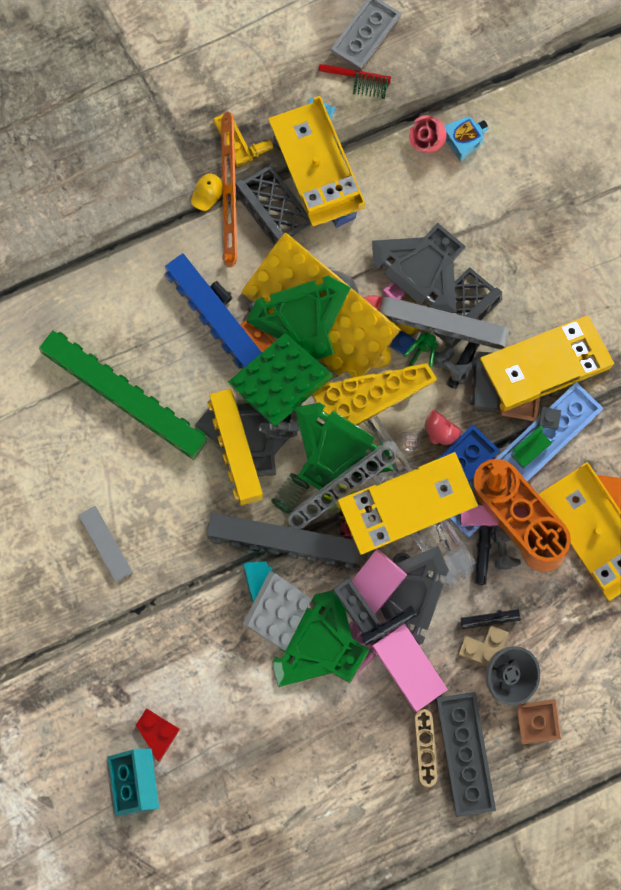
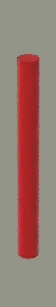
M319 64L318 71L389 84L391 82V76Z

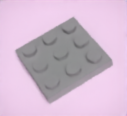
M269 571L243 625L279 649L286 650L311 598L276 573Z

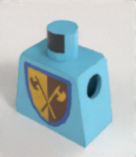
M466 117L445 125L446 141L459 161L465 159L483 143L484 136L482 133L489 129L485 120L475 124L471 117Z

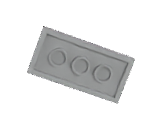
M367 0L333 45L331 53L361 71L401 17V12L382 0Z

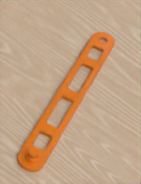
M226 112L221 120L224 254L222 255V260H224L226 267L232 268L237 261L234 116L231 112ZM227 132H229L230 145L228 146L226 145ZM230 155V184L227 185V156ZM229 194H231V223H230V224H228V195H229ZM230 233H232V247H229Z

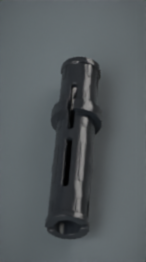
M468 342L459 361L455 365L471 363L480 344ZM450 376L446 385L452 389H457L460 382L454 381Z
M480 526L479 540L476 543L478 553L474 584L487 585L489 552L492 548V544H490L492 527Z
M409 606L388 620L375 624L374 628L360 635L361 639L368 646L379 638L383 639L386 637V634L406 622L418 617L412 606Z
M519 609L509 611L497 610L496 613L461 617L462 630L495 624L501 626L504 623L521 621ZM488 619V620H486V621L472 622V621H478V620Z

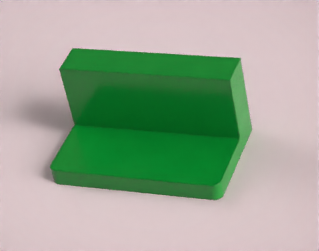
M542 426L537 428L514 448L511 453V457L523 469L552 444L542 432L544 429Z

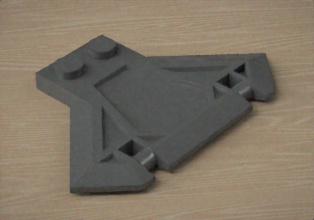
M437 223L425 237L372 241L373 266L377 269L381 266L386 268L387 271L384 275L419 305L426 302L430 308L457 313L453 262L466 249V246ZM391 258L395 262L391 264L388 259ZM432 293L437 297L435 300L430 297Z
M249 403L236 404L257 476L276 475L274 455L289 438H266L265 433L259 431V424L270 422ZM208 409L195 426L219 445L217 436H220L218 429H214L212 422L215 416Z
M439 546L396 564L407 576L381 608L386 621L412 606L418 617L406 622L405 625L418 645L424 643L425 637L420 634L421 630H428L444 583L439 581L441 575L447 577L449 572ZM430 571L434 572L432 577L428 576ZM411 624L415 625L413 630H410Z

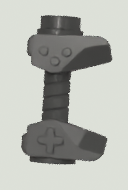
M451 347L446 348L442 352L436 351L433 365L438 368L444 367L450 371L454 381L464 382L468 377V372L472 370V363L454 366L449 362L454 356V351Z
M500 526L494 527L491 539L493 542L498 543L500 558L496 559L495 567L498 570H508L521 564L520 559L507 556L505 542L510 541V537Z

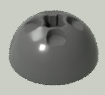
M517 646L506 647L497 651L490 658L485 669V682L489 692L495 699L506 705H519L529 700L536 692L540 682V667L536 657L529 650Z

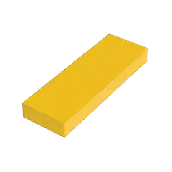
M224 114L213 118L220 136L221 120ZM234 121L235 165L239 167L253 161V156ZM229 132L226 133L227 146L230 145Z

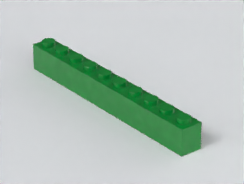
M52 330L39 347L41 354L193 461L207 444L206 434L203 431L190 427L191 424L186 419L176 417L174 415L175 412L169 407L163 408L159 405L160 402L156 398L143 394L144 390L139 386L135 385L133 387L128 383L129 380L126 377L113 373L114 370L109 365H102L98 362L96 356L83 352V348L79 344L69 342L67 340L68 337L62 332L56 333Z

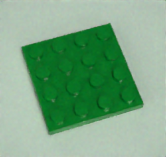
M284 333L230 379L228 383L266 420L276 427L295 410V407L305 402L333 376L329 370Z

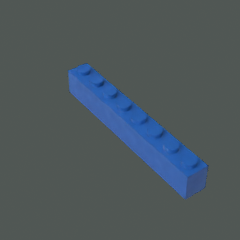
M184 253L165 265V276L167 279L177 285L176 290L178 293L188 299L187 304L189 307L199 313L200 321L203 325L210 327L211 335L215 340L219 339L221 341L222 349L226 354L230 353L234 358L233 362L238 369H243L262 353Z

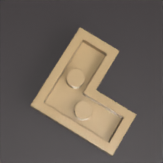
M490 626L484 643L465 636L458 655L487 666L490 658L497 651L503 649L509 632Z

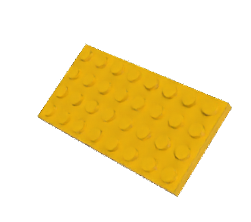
M284 233L244 286L241 293L252 302L261 297L267 302L271 301L270 294L316 280L317 285L323 284L322 277L328 275L344 284L346 283L289 234ZM351 288L329 333L335 354L320 360L343 380L364 376L401 329ZM326 291L320 292L322 297L327 295ZM274 308L268 309L270 314L275 312Z

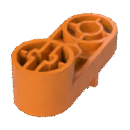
M490 459L482 463L476 469L472 483L473 493L478 502L484 506L497 524L521 550L522 557L529 567L540 572H551L559 568L566 559L571 543L570 532L566 525L508 461ZM518 507H522L528 511L529 515L525 518H519L513 511Z

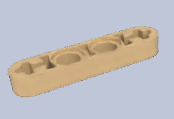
M422 709L416 713L414 718L418 775L420 784L429 788L437 782L434 727L431 712ZM422 713H425V717H429L425 724L426 727L430 726V730H418V727H423L422 721L418 720ZM422 733L430 735L431 740L428 744L421 743L419 737ZM423 753L431 754V763H423L421 755ZM433 766V770L429 769V775L433 776L434 780L427 784V781L423 780V777L426 776V769L422 771L421 767L428 768Z

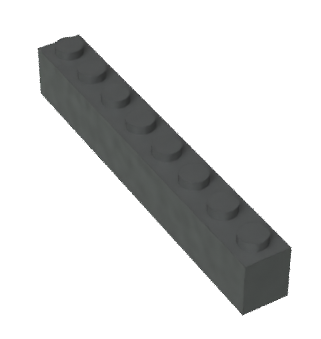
M211 513L207 532V539L211 543H230L229 546L235 548L246 546L249 547V550L257 552L262 549L267 550V553L272 555L283 553L293 559H298L299 556L306 558V561L309 562L320 560L325 561V564L330 566L341 564L344 565V568L355 570L356 567L360 568L362 555H360L353 539Z

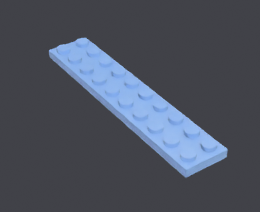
M577 382L549 407L561 410L558 430L544 428L542 431L552 442L545 451L524 469L511 457L513 449L539 428V417L496 458L508 461L527 482L603 410V407ZM472 480V481L469 483V485H470L471 490H472V492H473V486H472L473 480ZM460 514L449 518L467 538L480 528V526H460Z

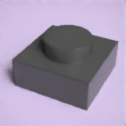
M542 407L539 427L558 430L561 410Z

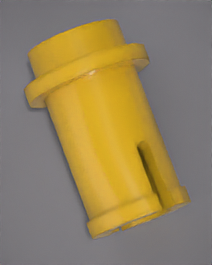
M269 138L258 144L253 143L249 147L252 156L257 158L260 154L274 149Z

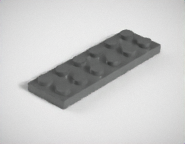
M476 692L436 698L456 817L496 811Z

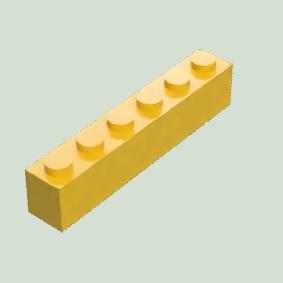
M232 388L209 394L210 401H207L209 411L213 412L215 416L212 419L214 429H218L220 436H217L219 446L224 447L225 450L222 456L225 465L229 464L230 471L227 472L230 483L234 482L236 488L233 489L235 501L239 500L241 506L263 500L262 489Z

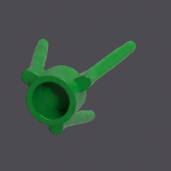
M428 332L420 334L418 339L404 354L407 357L418 345L419 349L408 367L414 365L422 351L428 352L431 350L429 367L432 368L435 350L438 346L434 335Z

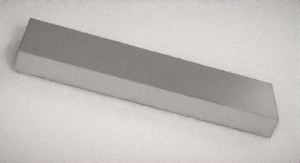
M96 506L79 514V518L115 582L132 574L130 566Z

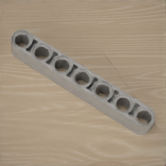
M383 297L379 311L394 323L496 349L506 347L509 329L504 326L390 297Z
M391 441L383 443L298 505L289 516V525L295 529L303 528L335 505L337 500L346 497L395 460L398 454L397 445ZM384 450H390L393 455H386ZM369 461H375L377 466H371ZM354 472L361 473L362 477H356ZM339 483H345L347 488H341ZM324 494H330L332 499H327ZM309 505H315L317 510L311 509ZM295 515L301 516L303 520H297Z

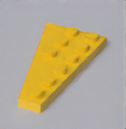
M425 363L404 367V369L389 370L379 374L353 377L333 383L328 382L317 390L312 397L316 403L320 402L325 405L323 411L330 415L333 410L358 426L437 381V378L429 365Z

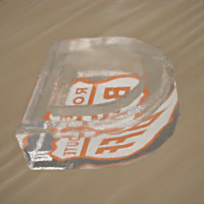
M402 432L403 447L410 452L417 451L421 447L422 433Z

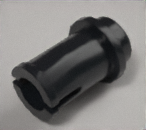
M218 281L211 284V289L224 305L232 300L231 292H227Z

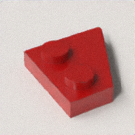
M147 708L136 724L147 745L152 749L156 760L160 762L180 729Z

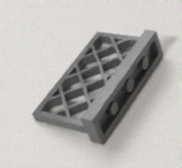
M271 165L244 181L241 179L235 183L236 196L274 246L284 234L280 229L281 224L291 226V231L287 233L291 237L311 226L306 211ZM269 172L273 177V182L262 180L263 175ZM251 182L258 183V191L251 190L247 184ZM261 184L272 186L271 194L260 192ZM274 187L281 188L284 191V196L274 195ZM259 196L270 198L269 205L261 204ZM272 199L283 201L282 207L271 206ZM285 201L294 204V211L284 209ZM270 210L281 212L280 219L272 218L269 215ZM283 213L293 215V221L282 220ZM301 216L306 222L304 224L295 223V217Z
M470 267L455 281V289H463V296L456 297V301H463V308L457 309V313H463L465 317L482 320L503 300L502 291L497 287L494 288ZM471 275L476 279V284H464V279ZM476 288V296H465V289ZM478 288H487L490 291L485 296H478ZM476 300V306L474 308H465V301ZM434 333L445 342L446 347L453 348L461 341V339Z

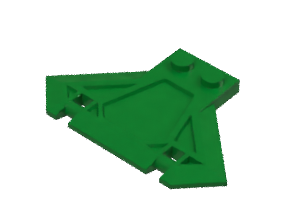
M328 275L322 277L323 284L317 285L316 280L273 293L270 294L271 301L265 302L263 297L256 299L246 322L277 339L286 333L316 360L331 356L335 352L329 333L351 287ZM326 291L327 295L322 297L320 292ZM274 308L275 312L269 314L268 309Z
M320 402L295 407L308 459L299 472L298 477L318 490L370 454L367 452L368 449L374 451L379 447L373 443L375 439L373 435L333 410L330 415L323 411L325 405ZM318 417H319L320 419L324 420L325 423L322 424L321 422H319V421L317 420ZM384 450V453L390 456L389 450ZM369 461L371 466H377L375 461ZM391 463L379 473L394 471L393 464ZM354 472L356 477H362L361 473Z
M333 590L314 595L311 600L316 603L314 608L310 609L307 607L286 650L280 649L285 652L282 659L275 657L273 660L278 687L331 673L350 684L370 652L368 647L352 638L346 609ZM322 608L326 609L322 615L319 614ZM291 657L295 658L292 664L288 663Z

